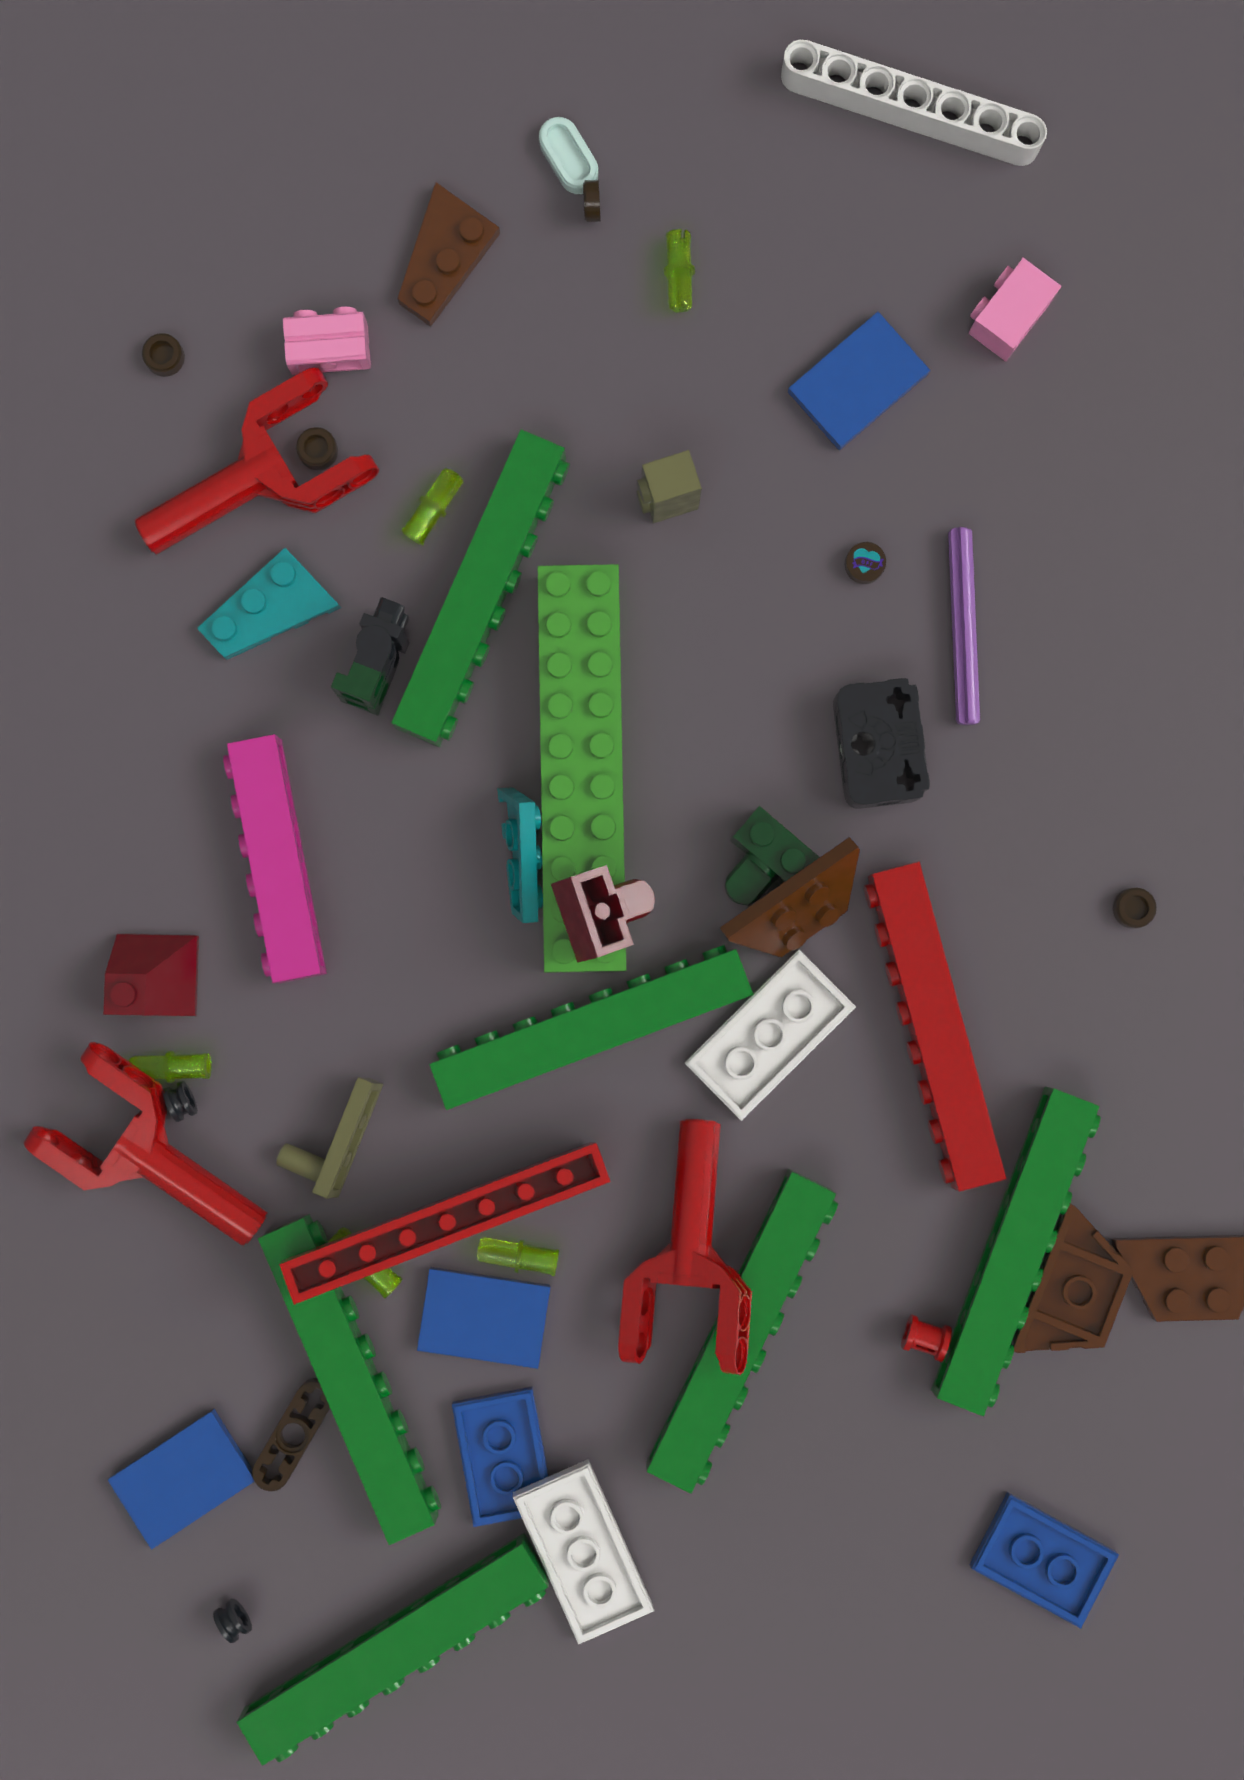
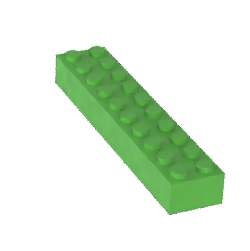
M619 564L538 566L544 972H625L626 948L577 963L551 886L552 883L605 865L608 867L614 885L625 882Z

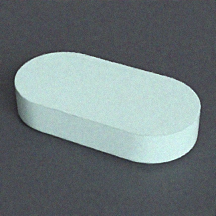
M554 117L547 120L539 132L541 151L562 186L573 194H583V182L585 180H598L597 161L576 126L570 120L563 117Z

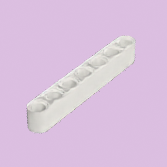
M800 39L793 41L788 45L784 53L781 80L783 85L794 93L1013 165L1025 166L1033 162L1046 139L1047 128L1043 120L1025 111L808 40ZM803 63L808 69L797 70L792 64ZM840 75L846 81L841 83L834 82L830 79V76ZM877 87L883 94L873 95L867 88ZM913 99L921 106L916 108L910 107L904 100ZM942 112H952L958 119H947ZM980 124L991 125L995 132L984 131ZM1026 136L1033 144H1023L1017 137Z

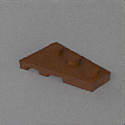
M435 182L397 298L399 305L430 327L500 235V228L437 182Z

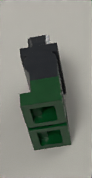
M381 597L374 616L366 613L363 614L360 621L362 630L356 639L358 651L348 676L337 672L331 685L332 690L337 694L341 702L377 716L379 715L399 664V652L405 654L409 646V641L404 632L409 616L404 613V605Z

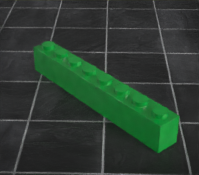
M520 429L391 722L396 729L437 747H440L443 739L448 741L451 739L458 722V718L453 717L459 702L463 704L467 702L474 686V682L469 680L475 666L481 668L487 658L490 645L486 644L490 631L491 629L498 631L504 619L506 609L501 606L507 593L513 595L519 585L522 572L518 571L523 556L530 558L536 546L538 536L534 535L537 524L539 520L543 522L547 520L554 500L549 498L555 484L559 486L563 484L568 473L570 463L565 462L566 453L564 447Z
M725 945L703 952L702 955L705 961L689 966L687 959L664 967L667 975L651 980L649 973L626 981L628 990L613 994L610 987L589 995L591 1003L576 1009L574 1003L570 1002L551 1009L553 1018L537 1023L536 1017L533 1016L512 1025L515 1032L499 1037L496 1030L474 1038L477 1046L461 1052L459 1044L437 1052L436 1055L439 1061L429 1065L445 1109L449 1110L754 995L737 949L727 952Z
M1044 1087L953 1329L947 1354L940 1364L931 1391L937 1399L983 1417L987 1407L992 1408L996 1403L1000 1390V1385L997 1384L1001 1369H1007L1011 1363L1014 1354V1346L1011 1345L1016 1329L1022 1330L1029 1313V1308L1025 1306L1030 1292H1035L1041 1283L1043 1269L1040 1268L1045 1252L1050 1253L1055 1245L1058 1232L1054 1227L1059 1214L1064 1215L1070 1205L1072 1192L1068 1190L1073 1177H1078L1085 1165L1086 1154L1082 1152L1088 1137L1093 1138L1098 1130L1101 1117L1097 1115L1100 1106L1055 1088Z
M788 1168L738 1271L740 1277L752 1291L748 1358L745 1370L741 1375L726 1374L721 1371L719 1360L715 1354L717 1315L646 1461V1472L692 1494L696 1483L703 1485L712 1467V1462L708 1461V1458L714 1446L721 1448L730 1430V1425L726 1421L732 1409L738 1411L747 1396L749 1388L744 1386L750 1372L757 1373L764 1361L767 1351L762 1349L767 1336L768 1334L775 1336L784 1319V1313L780 1312L786 1297L793 1299L802 1281V1276L798 1275V1272L804 1260L810 1262L813 1259L820 1244V1239L816 1238V1235L822 1223L828 1225L837 1210L838 1203L833 1201L836 1196L833 1190Z
M310 1214L265 1233L258 1238V1241L388 1545H392L434 1526L439 1515L437 1510L441 1509L439 1497L432 1485L427 1487L421 1474L425 1470L422 1457L416 1447L410 1449L404 1435L408 1433L406 1420L400 1409L394 1411L388 1397L392 1394L390 1383L383 1371L377 1372L372 1360L376 1356L375 1349L368 1334L361 1335L355 1321L359 1319V1312L351 1296L345 1297L342 1288L338 1287L295 1305L291 1299L279 1264L282 1260L327 1243L322 1225L318 1220L313 1222Z
M525 1533L521 1534L245 1706L236 1723L261 1765H265L274 1758L277 1762L287 1759L299 1748L298 1743L310 1736L313 1740L322 1737L333 1728V1722L347 1714L348 1718L359 1714L369 1705L370 1698L380 1692L384 1696L394 1692L405 1682L404 1677L415 1670H418L419 1673L426 1672L439 1662V1655L452 1647L454 1651L466 1647L475 1639L474 1633L487 1625L490 1629L498 1627L511 1616L510 1611L522 1603L525 1607H528L538 1602L545 1596V1589L549 1585L548 1575L539 1556Z

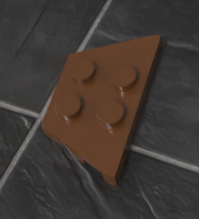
M848 837L720 927L721 931L730 942L781 958L790 951L800 948L807 939L823 928L833 925L840 916L848 911L860 853L859 847Z
M1071 1203L1066 1213L1062 1215L1057 1228L1058 1234L1052 1251L1047 1254L1043 1264L1041 1283L1038 1289L1032 1293L1027 1306L1029 1313L1022 1330L1017 1331L1012 1344L1016 1353H1026V1351L1035 1350L1061 1351L1080 1347L1084 1349L1104 1348L1134 1270L1115 1251L1080 1210Z
M1244 1235L1112 1238V1245L1115 1251L1134 1270L1131 1280L1135 1288L1141 1293L1143 1303L1153 1320L1157 1322L1239 1320L1244 1308Z

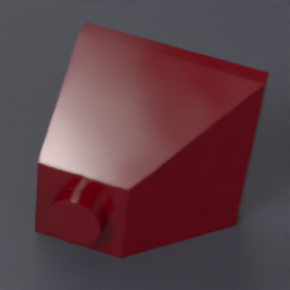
M117 934L105 971L103 1015L196 1016L199 936Z

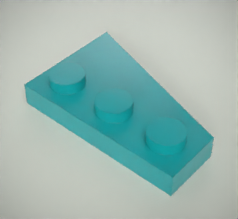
M284 548L197 629L228 660L270 641L274 636L292 628L297 629L308 624V621L325 613L330 614L341 609V607L300 562Z
M513 787L497 788L498 801L506 802L508 811L506 823L501 824L503 839H506L509 851H512L513 858L508 859L506 864L511 912L522 923L538 922V909L543 907L542 888L539 884L537 885V870L542 867L541 849L539 845H536V830H539L541 827L540 809L535 805V801Z

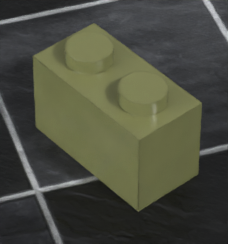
M689 450L642 465V478L637 480L638 490L636 493L642 513L650 512L653 524L699 509L702 488Z

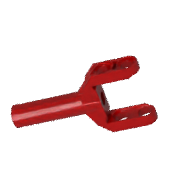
M319 368L306 369L249 402L242 426L243 442L237 461L135 519V526L151 552H154L156 555L257 496L281 501L291 508L317 513L367 484L378 475L379 468L371 455L350 456L299 486L266 430L318 401L321 393L328 386V382Z
M90 1042L80 1057L88 1074L141 1111L134 1116L104 1162L60 1131L41 1126L32 1128L23 1142L25 1148L32 1155L83 1190L110 1187L120 1181L145 1178L243 1247L245 1244H248L266 1220L268 1212L168 1143L165 1129L167 1108L163 1097L162 1084L107 1046L97 1042Z
M684 1119L680 1121L671 1243L656 1257L644 1261L624 1280L618 1342L619 1357L623 1362L642 1363L652 1345L656 1284L659 1283L720 1289L715 1354L723 1373L741 1375L745 1370L748 1358L752 1291L736 1270L725 1264L712 1247L721 1124L716 1121L702 1119Z

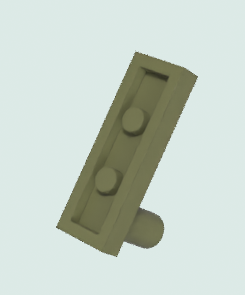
M357 1078L326 1159L286 1143L279 1152L276 1162L277 1166L316 1182L312 1193L326 1199L339 1197L384 1084L371 1078Z

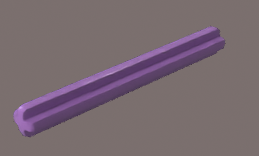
M958 527L950 529L948 532L956 722L958 724L973 725L980 721L973 541L971 529Z

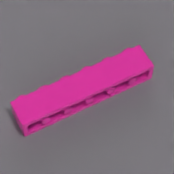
M273 734L228 743L229 755L223 756V762L228 779H234L236 794L231 795V805L235 818H241L244 834H239L238 840L243 858H249L251 873L246 874V883L250 897H256L259 913H254L253 917L258 937H264L266 952L261 953L264 974L266 977L271 976L272 983L279 984L325 975L327 972L282 739Z

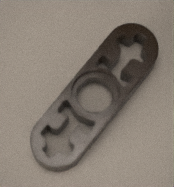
M317 1378L307 1380L298 1389L254 1464L253 1479L257 1486L265 1491H277L287 1483L330 1410ZM315 1389H318L322 1392L320 1399L325 1403L324 1406L317 1404L308 1418L301 1415L309 1401L305 1391L312 1393ZM294 1408H295L300 1414L293 1413ZM309 1419L315 1420V1424L313 1425ZM290 1423L300 1425L305 1432L304 1441L299 1445L288 1444L283 1438L284 1426ZM273 1444H274L278 1449H273V1448H272ZM279 1451L286 1454L278 1469L283 1476L276 1475L272 1480L268 1479L265 1476L268 1469L263 1466V1463L265 1465L272 1464ZM288 1455L294 1456V1460H292Z

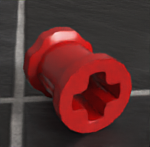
M911 1314L902 1336L901 1348L906 1351L912 1348L933 1355L935 1361L942 1362L949 1348L952 1327L944 1325L941 1328L919 1321L917 1316Z

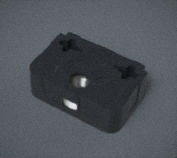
M907 678L865 684H849L841 688L833 700L844 797L848 805L853 808L862 809L912 803L922 798L924 792L929 789L930 781L926 766L918 689L916 685H909ZM893 693L896 694L897 700H904V704L898 711H896L894 704L887 703V700ZM857 737H862L863 743H869L870 745L864 756L860 755L858 750L852 749L851 745L856 742ZM903 772L906 773L907 778H914L915 781L908 788V791H906L904 784L897 783V779L903 775Z

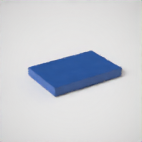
M876 312L788 388V393L840 451L929 374L930 369L879 312Z
M430 1267L417 1351L538 1369L551 1285Z
M533 1387L454 1401L452 1409L473 1527L522 1518L514 1502L513 1492L549 1477Z
M215 1409L108 1479V1482L151 1550L255 1482L252 1467Z
M1007 1492L969 1565L980 1574L1075 1626L1082 1628L1119 1554L1108 1546Z

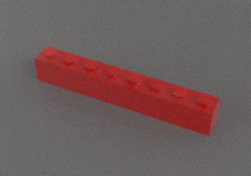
M920 861L867 876L869 884L864 885L865 897L869 908L876 907L880 923L874 924L879 946L887 947L890 962L885 963L886 974L891 987L897 986L901 1001L896 1002V1010L901 1025H908L912 1041L906 1042L907 1051L912 1065L918 1064L922 1080L917 1081V1087L923 1105H930L933 1119L928 1121V1128L933 1143H940L944 1159L939 1160L938 1163L945 1184L951 1183L952 1188L960 1192L1005 1180V1171Z
M589 1142L282 1260L279 1265L295 1305L611 1182L597 1143Z

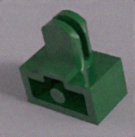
M759 806L730 840L745 855L728 874L725 881L726 893L737 904H753L759 900L773 882L777 880L780 884H783L820 857Z

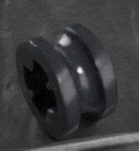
M178 1082L175 1089L170 1087L163 1089L165 1104L176 1122L183 1120L185 1114L190 1116L197 1114L198 1110L194 1096L186 1082Z
M235 1599L227 1601L226 1609L217 1608L213 1612V1618L219 1632L230 1643L238 1641L239 1633L248 1634L252 1630V1624L247 1612Z

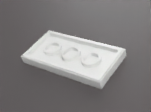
M798 949L684 1063L742 1121L856 1006Z
M589 1459L513 1492L514 1502L578 1645L654 1611L651 1599Z

